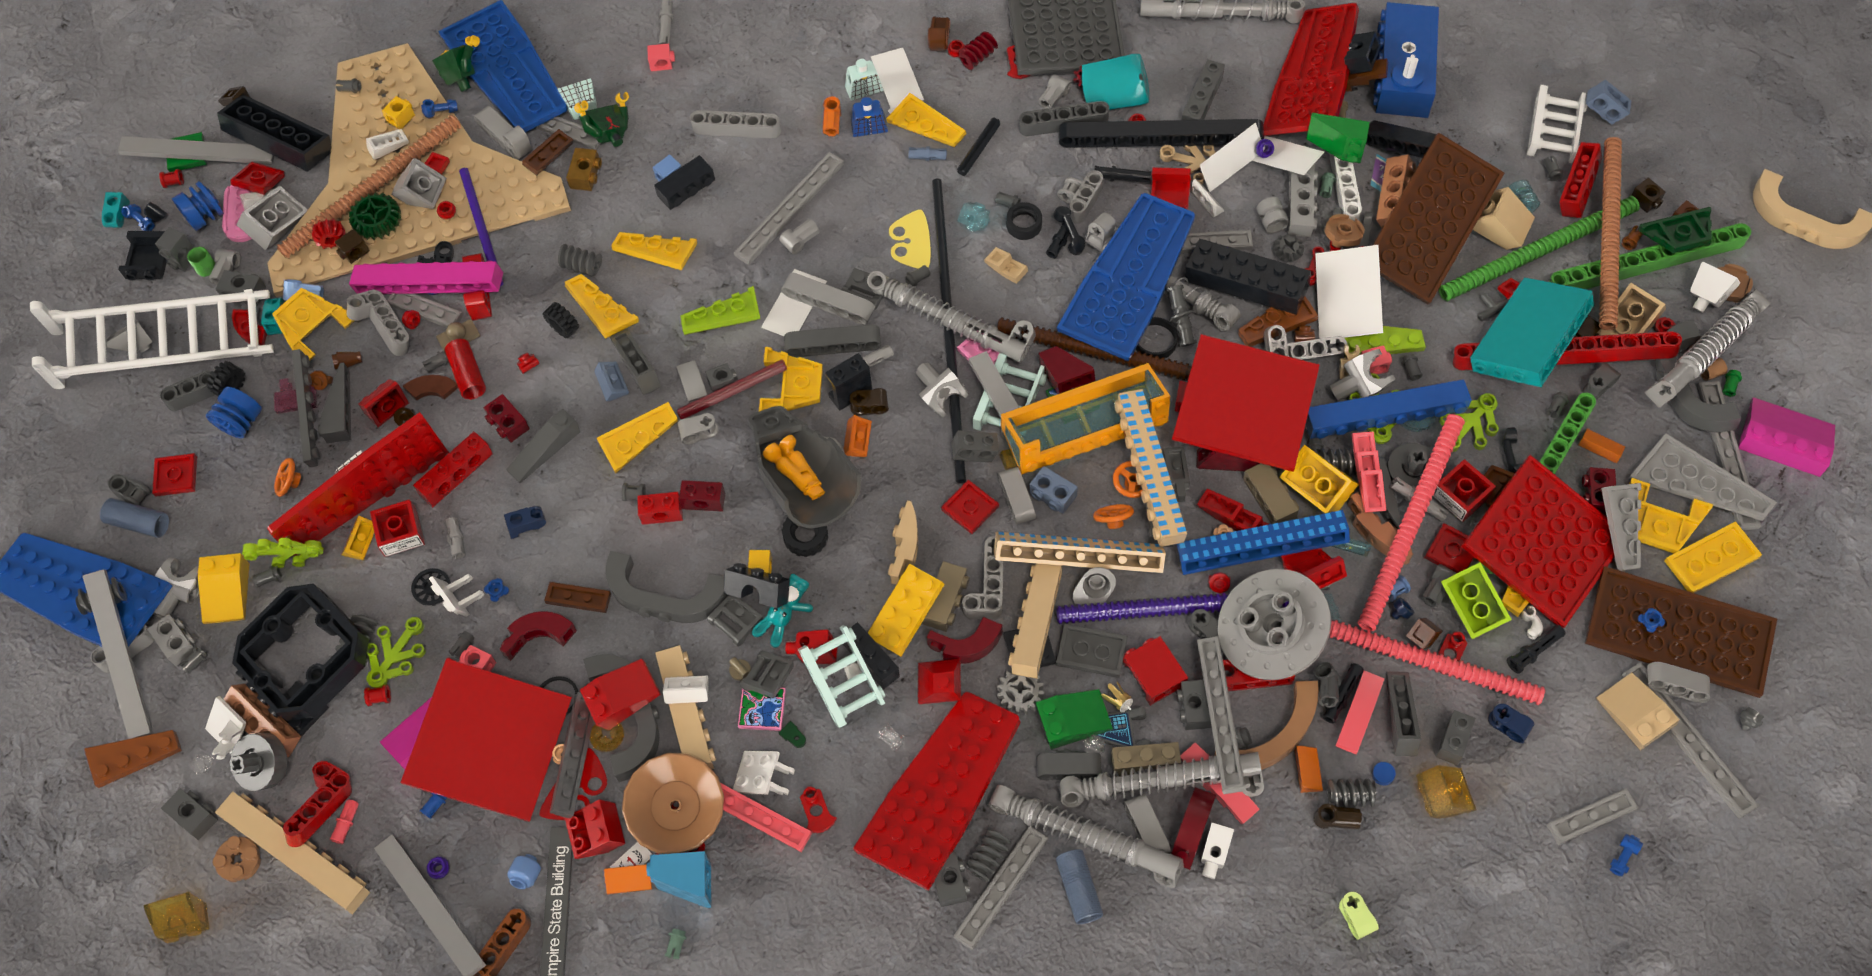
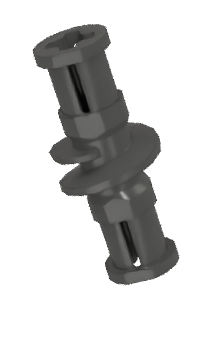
M1183 285L1166 289L1170 296L1173 317L1169 321L1170 323H1176L1181 342L1179 343L1180 347L1197 343L1196 339L1194 340L1191 329L1192 324L1190 320L1192 318L1188 316L1193 313V310H1187V303L1182 292Z

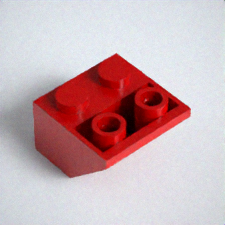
M599 799L574 812L572 818H565L574 859L608 853L626 844L616 804L613 802Z

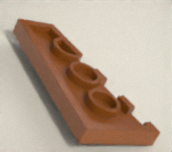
M1304 297L1297 315L1270 307L1266 310L1265 314L1260 317L1257 316L1238 330V335L1246 346L1252 347L1264 342V331L1266 328L1280 325L1287 333L1299 328V326L1317 321L1318 314L1307 298ZM1273 329L1271 337L1275 338L1279 336V333L1276 329Z
M174 730L84 749L94 784L98 788L182 751Z

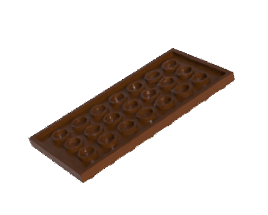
M1437 133L1372 244L1378 245L1380 276L1426 304H1430L1505 173L1444 135Z
M1604 566L1585 644L1648 664L1663 662L1705 674L1710 678V683L1761 698L1764 692L1777 618ZM1649 608L1659 611L1665 620V624L1662 627H1657L1653 633L1648 632L1645 625L1638 621V616L1645 614Z

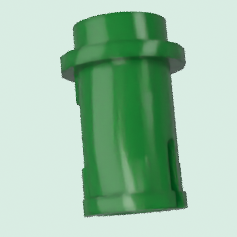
M1729 370L1725 374L1726 382L1722 392L1725 396L1734 397L1742 376L1741 372L1737 370Z

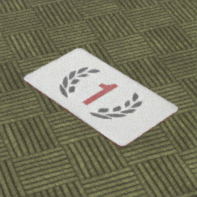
M637 842L610 868L644 865L650 859V855L653 854Z

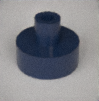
M1401 597L1393 603L1396 610L1391 614L1396 620L1401 616L1409 619L1415 613L1408 602Z

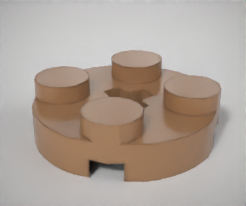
M1345 214L1331 216L1324 229L1326 236L1332 241V245L1339 248L1342 246L1359 245L1365 231L1364 226L1359 220L1355 218V221L1349 219V215Z
M1725 264L1724 267H1718V269L1737 277L1741 282L1726 299L1736 303L1740 302L1751 291L1753 286L1752 278H1749L1747 271L1743 267L1735 264Z
M232 836L219 847L212 863L216 868V872L229 882L246 880L256 873L261 864L260 849L256 843L246 837ZM242 854L240 856L242 861L240 863L236 862L233 865L234 857Z

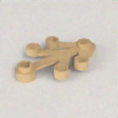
M1164 145L1160 149V158L1164 162L1175 160L1191 164L1185 168H1191V173L1201 169L1200 164L1206 160L1203 155L1211 157L1216 152L1213 145H1204L1202 153L1196 145L1191 147L1184 146L1187 152L1192 153L1194 156L1192 157L1175 153L1173 146ZM1195 173L1193 180L1200 178L1201 180L1197 181L1203 184L1205 180L1203 173Z

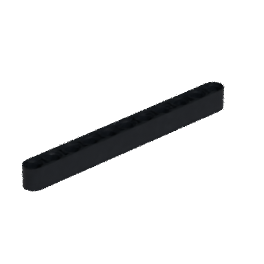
M1260 119L1066 122L1059 126V144L1066 148L1226 145L1254 123L1257 125L1261 139H1264V124Z

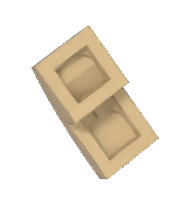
M997 247L984 259L985 263L993 270L1016 284L1028 272L1026 265L1013 260L1010 253Z

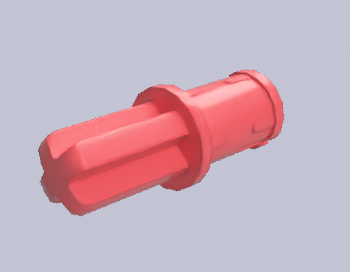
M350 799L346 801L340 817L336 818V827L330 837L332 842L344 844L350 826H353L352 820L358 808V802Z

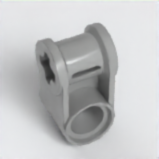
M709 413L684 418L678 422L683 444H693L697 441L713 438L719 431L714 416Z

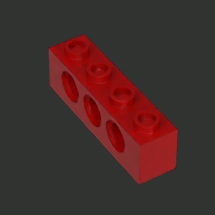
M1580 143L1559 201L1562 216L1582 218L1603 159L1599 143Z
M473 431L414 483L413 486L419 496L433 508L493 453L488 443Z
M1228 659L1223 660L1224 670L1232 674V676H1226L1228 692L1292 685L1295 679V675L1279 680L1257 679L1238 670Z

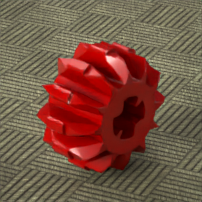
M326 218L325 221L318 220V224H313L312 239H314L317 246H322L323 249L337 247L335 241L346 234L341 221H335L334 218L331 220Z

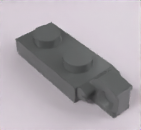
M1184 447L1163 448L1164 460L1177 502H1184L1186 497L1185 490H1189L1190 485Z

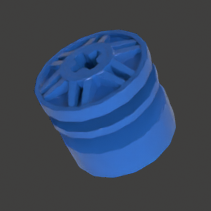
M200 181L195 183L199 190L198 193L192 186L189 187L192 195L190 198L183 192L172 198L176 207L195 231L207 225L203 216L207 215L211 220L216 219L211 211L214 210L218 216L224 214L214 194Z
M224 387L217 398L220 404H213L211 406L212 410L207 412L206 418L221 431L236 438H244L246 430H249L251 427L248 421H255L262 411V407L242 391L232 387Z

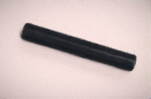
M991 118L958 166V174L965 176L999 128V119Z

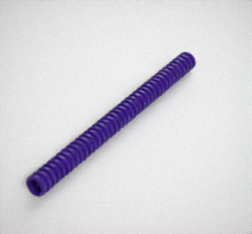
M1217 593L1215 596L1213 594H1209V596L1204 594L1202 597L1199 595L1193 597L1191 595L1189 598L1186 596L1180 598L1178 596L1176 599H1173V597L1166 599L1165 597L1163 600H1160V598L1153 600L1152 598L1149 601L1146 599L1140 601L1138 599L1136 602L1133 600L1127 602L1125 600L1123 603H1120V601L1114 603L1112 601L1110 604H1107V602L1100 604L1099 602L1097 605H1094V603H1090V605L1086 603L1084 606L1077 604V606L1070 605V607L1064 605V607L1057 606L1056 615L1059 624H1062V622L1068 624L1070 621L1072 623H1075V621L1082 623L1083 620L1085 622H1088V620L1095 622L1096 619L1098 621H1102V619L1108 621L1109 618L1111 620H1115V618L1121 620L1122 617L1128 619V617L1135 619V616L1141 618V616L1148 618V615H1151V617H1155V615L1161 617V614H1164V616H1168V614L1174 616L1175 613L1177 615H1181V613L1187 615L1188 612L1192 614L1197 609H1204L1207 612L1214 613V610H1217V612L1221 611L1228 595L1226 593H1222V595ZM1289 601L1282 604L1283 607H1287Z

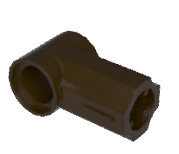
M1323 804L1314 814V822L1319 828L1360 829L1362 813L1360 809ZM1321 812L1328 813L1331 819L1329 821L1323 819Z

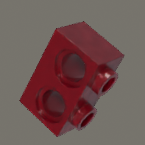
M503 394L483 407L487 414L484 416L491 426L495 425L499 436L502 439L506 437L510 443L530 429L525 418Z
M1590 467L1587 473L1582 476V487H1585L1583 498L1602 514L1606 515L1601 488L1616 486L1615 469Z

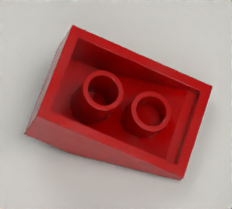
M644 659L637 660L597 677L580 689L595 724L607 730H611L661 695Z

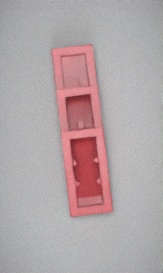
M1374 432L1353 433L1351 435L1364 512L1386 511L1382 469L1379 466L1378 450L1375 448Z
M1367 671L1363 672L1336 747L1357 755L1385 678Z
M1193 743L1180 755L1182 762L1186 760L1188 763L1192 762V759L1200 761L1201 757L1207 760L1210 755L1197 743ZM1207 782L1203 785L1206 791L1210 790L1211 793L1216 795L1215 798L1224 808L1227 807L1240 824H1244L1260 810L1251 798L1243 792L1223 794L1221 783L1214 785L1212 782V785Z

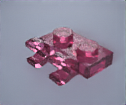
M288 378L280 379V392L274 393L276 413L298 411L296 390H292V383H289ZM309 385L314 398V403H311L312 408H317L316 389Z

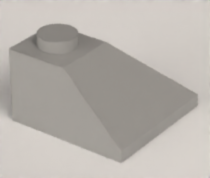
M413 158L397 180L391 195L407 205L433 209L447 178L418 159Z
M136 319L137 352L140 351L142 353L151 347L150 344L153 341ZM127 326L105 339L107 348L128 351Z

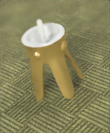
M1118 681L1117 685L1121 692L1109 683L1108 688L1117 700L1106 694H1101V696L1106 701L1115 705L1120 712H1125L1128 709L1131 710L1130 707L1133 703L1131 696L1123 691Z

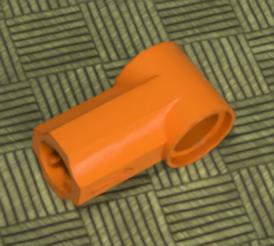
M833 96L824 100L823 134L828 136L839 134L841 107L839 99Z

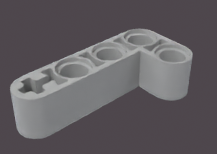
M489 105L473 116L476 123L514 159L519 160L532 151L525 131L519 125L513 128Z
M369 290L347 298L346 315L349 319L358 321L370 318L392 354L396 356L407 354L409 335L380 291Z
M1273 325L1264 331L1266 351L1274 352L1275 349H1279L1282 355L1300 360L1341 354L1344 352V345L1347 344L1346 339L1341 336L1287 344L1286 332L1282 326ZM1273 329H1276L1279 333L1276 340L1271 337ZM1315 343L1320 345V352L1318 354L1313 351ZM1339 343L1337 348H1328L1327 346L1328 344ZM1295 346L1301 349V354L1298 357L1293 353Z
M995 536L989 537L985 541L984 593H970L965 595L962 600L963 614L969 619H982L983 617L997 619L1003 611V561L995 560V556L992 555ZM991 566H997L998 569H997V570H991V569H989V567H991ZM991 585L998 586V588L994 590L988 587ZM969 604L977 605L973 609L967 607ZM991 604H995L998 607L995 609H990L988 606Z

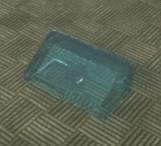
M1350 537L1349 543L1331 547L1368 557L1372 544Z

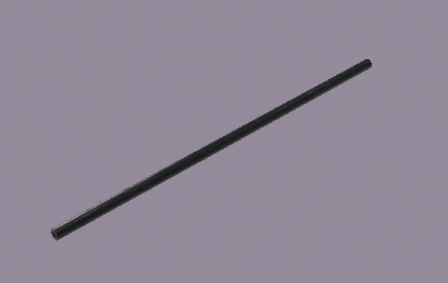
M937 178L932 181L941 298L943 304L949 303L950 307H952L942 181ZM944 326L947 368L958 378L954 330L950 329L947 331V327ZM959 394L949 396L953 438L958 430L962 431ZM954 460L956 482L965 483V461Z

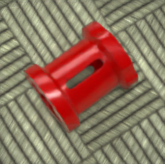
M180 169L169 173H159L160 182L164 189L171 185H184V178Z
M388 684L379 688L371 689L366 687L364 689V699L368 707L374 703L385 702L388 704L391 702V691Z

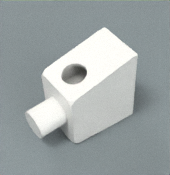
M1702 262L1690 289L1691 294L1698 298L1692 308L1701 313L1705 311L1709 304L1719 308L1741 282L1737 277Z
M1216 823L1211 824L1200 861L1205 864L1202 876L1215 879L1218 868H1223L1234 829ZM1211 851L1218 852V857H1213Z

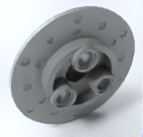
M1271 569L1258 572L1240 582L1226 598L1218 619L1219 642L1225 656L1241 672L1262 680L1288 678L1308 668L1324 650L1331 631V611L1321 589L1308 577L1285 569ZM1289 601L1287 607L1281 608L1284 602ZM1255 617L1253 623L1247 624L1250 618Z

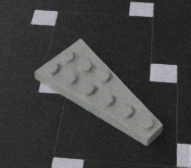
M1668 434L1661 438L1629 477V481L1631 478L1649 483L1650 487L1692 500L1695 498L1713 504L1715 507L1762 521L1777 504L1776 501Z

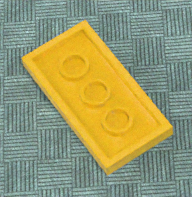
M1735 521L1670 555L1664 562L1688 592L1695 593L1756 561L1762 554Z
M909 564L868 631V634L876 643L902 657L945 584Z

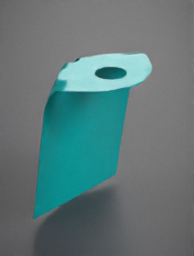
M1130 54L1082 65V85L1086 103L1104 101L1109 105V110L1149 103L1148 77L1140 54ZM1140 74H1142L1143 80H1140Z

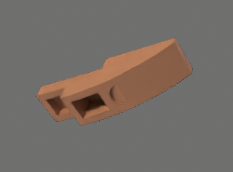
M1359 493L1351 495L1348 506L1355 515L1352 525L1368 543L1387 556L1398 529L1392 526L1389 521L1381 525V520L1377 514L1364 512ZM1412 549L1408 551V556L1403 564L1406 565L1410 562L1413 555Z

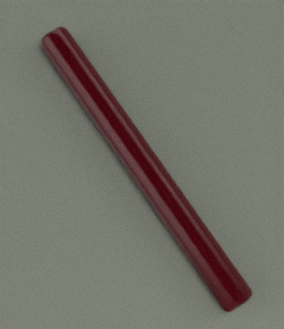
M779 360L677 409V413L681 420L787 370V366L783 360Z

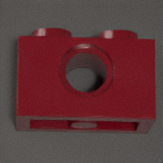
M682 480L679 500L682 509L723 512L726 493L722 482Z

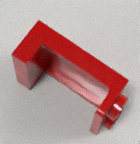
M1153 167L1151 195L1188 210L1191 168Z
M1322 548L1281 556L1285 570L1295 571L1308 577L1320 589L1347 577L1344 559L1340 556L1331 558Z
M1161 636L1155 639L1150 638L1143 643V646L1137 649L1131 648L1124 654L1123 665L1129 667L1146 693L1145 699L1150 706L1180 689L1181 682L1188 681V676Z

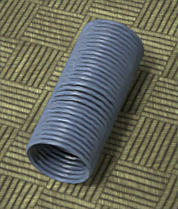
M113 498L107 499L100 510V519L103 523L156 538L163 536L169 525V517L164 512Z
M1075 849L1057 856L1056 862L1076 921L1075 923L1085 924L1101 918L1103 911L1083 850Z

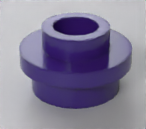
M1261 139L1256 145V153L1259 157L1267 158L1274 152V145L1269 139Z
M435 857L427 864V873L433 879L444 878L450 869L449 862L443 857ZM442 865V869L436 872V867Z

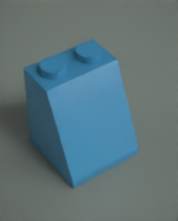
M705 851L650 855V863H647L646 866L647 876H650L651 882L655 884L658 890L700 906L711 908V862Z

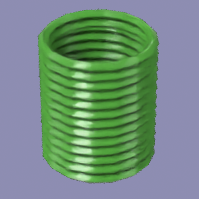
M195 247L187 255L188 261L198 275L205 277L211 274L215 261L207 249Z

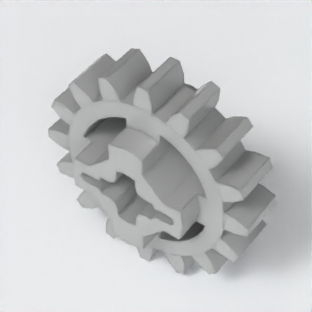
M1007 671L1006 679L1000 678L1002 685H997V691L1000 692L998 693V699H1003L1001 706L1008 705V711L1015 709L1017 715L1020 713V710H1023L1025 715L1029 708L1035 711L1036 702L1041 701L1040 698L1044 697V692L1041 691L1043 683H1039L1040 677L1038 676L1036 679L1019 676Z

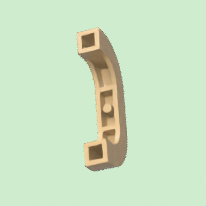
M1764 169L1755 185L1753 201L1763 219L1778 229L1821 247L1830 249L1852 247L1860 243L1872 228V213L1861 208L1857 210L1849 223L1839 225L1789 206L1781 199L1778 193V187L1783 176Z

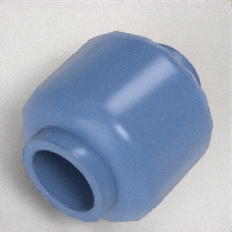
M530 854L517 856L507 873L510 884L518 889L532 887L540 874L541 867L536 857Z

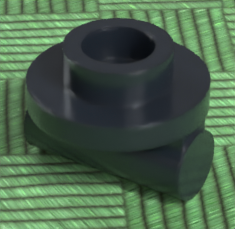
M149 202L144 208L145 216L152 219L151 221L153 222L160 221L167 214L152 202Z

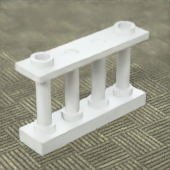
M1540 85L1535 100L1527 155L1535 156L1537 149L1545 148L1570 153L1569 163H1573L1580 146L1578 144L1583 112H1586L1587 109L1586 93L1582 92L1579 101L1552 97L1550 94H1547L1548 86ZM1553 104L1576 109V116L1548 111L1545 105ZM1547 118L1574 123V129L1572 131L1546 126L1542 122ZM1546 133L1572 138L1571 145L1544 141L1543 138H1540V134Z

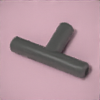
M1483 293L1480 298L1489 308L1478 314L1479 320L1484 321L1501 311L1509 299L1506 298L1496 304L1487 293Z

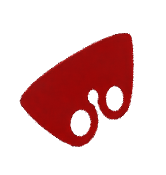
M588 748L580 787L588 795L595 796L605 790L607 777L597 755L591 748ZM594 777L602 781L601 787L596 791L590 790L588 787L589 780ZM554 785L541 806L539 816L553 820H565V817L549 813L555 789ZM582 794L577 796V800L583 801L585 807L590 804L586 796Z

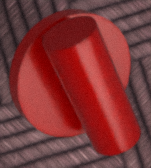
M528 352L521 355L517 362L522 374L540 364L535 355H529Z
M1222 572L1209 575L1208 583L1210 588L1216 593L1227 591L1230 587V576Z

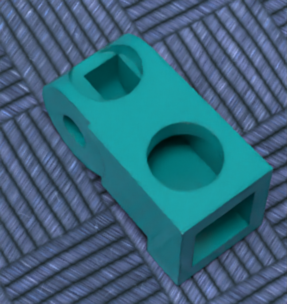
M122 192L105 193L101 217L104 227L121 228L123 226L124 216L121 213V209L124 206L130 205V201Z
M282 297L265 299L261 324L267 335L282 334L272 314L285 303Z

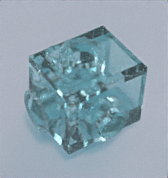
M964 203L957 221L966 225L968 230L976 232V230L984 229L988 225L990 211L985 209V205L981 203Z

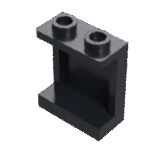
M165 231L127 232L126 238L131 244L125 266H119L118 268L125 279H163L167 260L160 255V250L155 243Z
M859 353L825 373L833 389L828 393L829 398L839 411L851 404L850 395L854 391L872 390L870 367Z

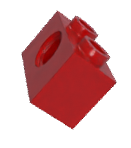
M679 492L637 496L638 516L642 525L683 521Z

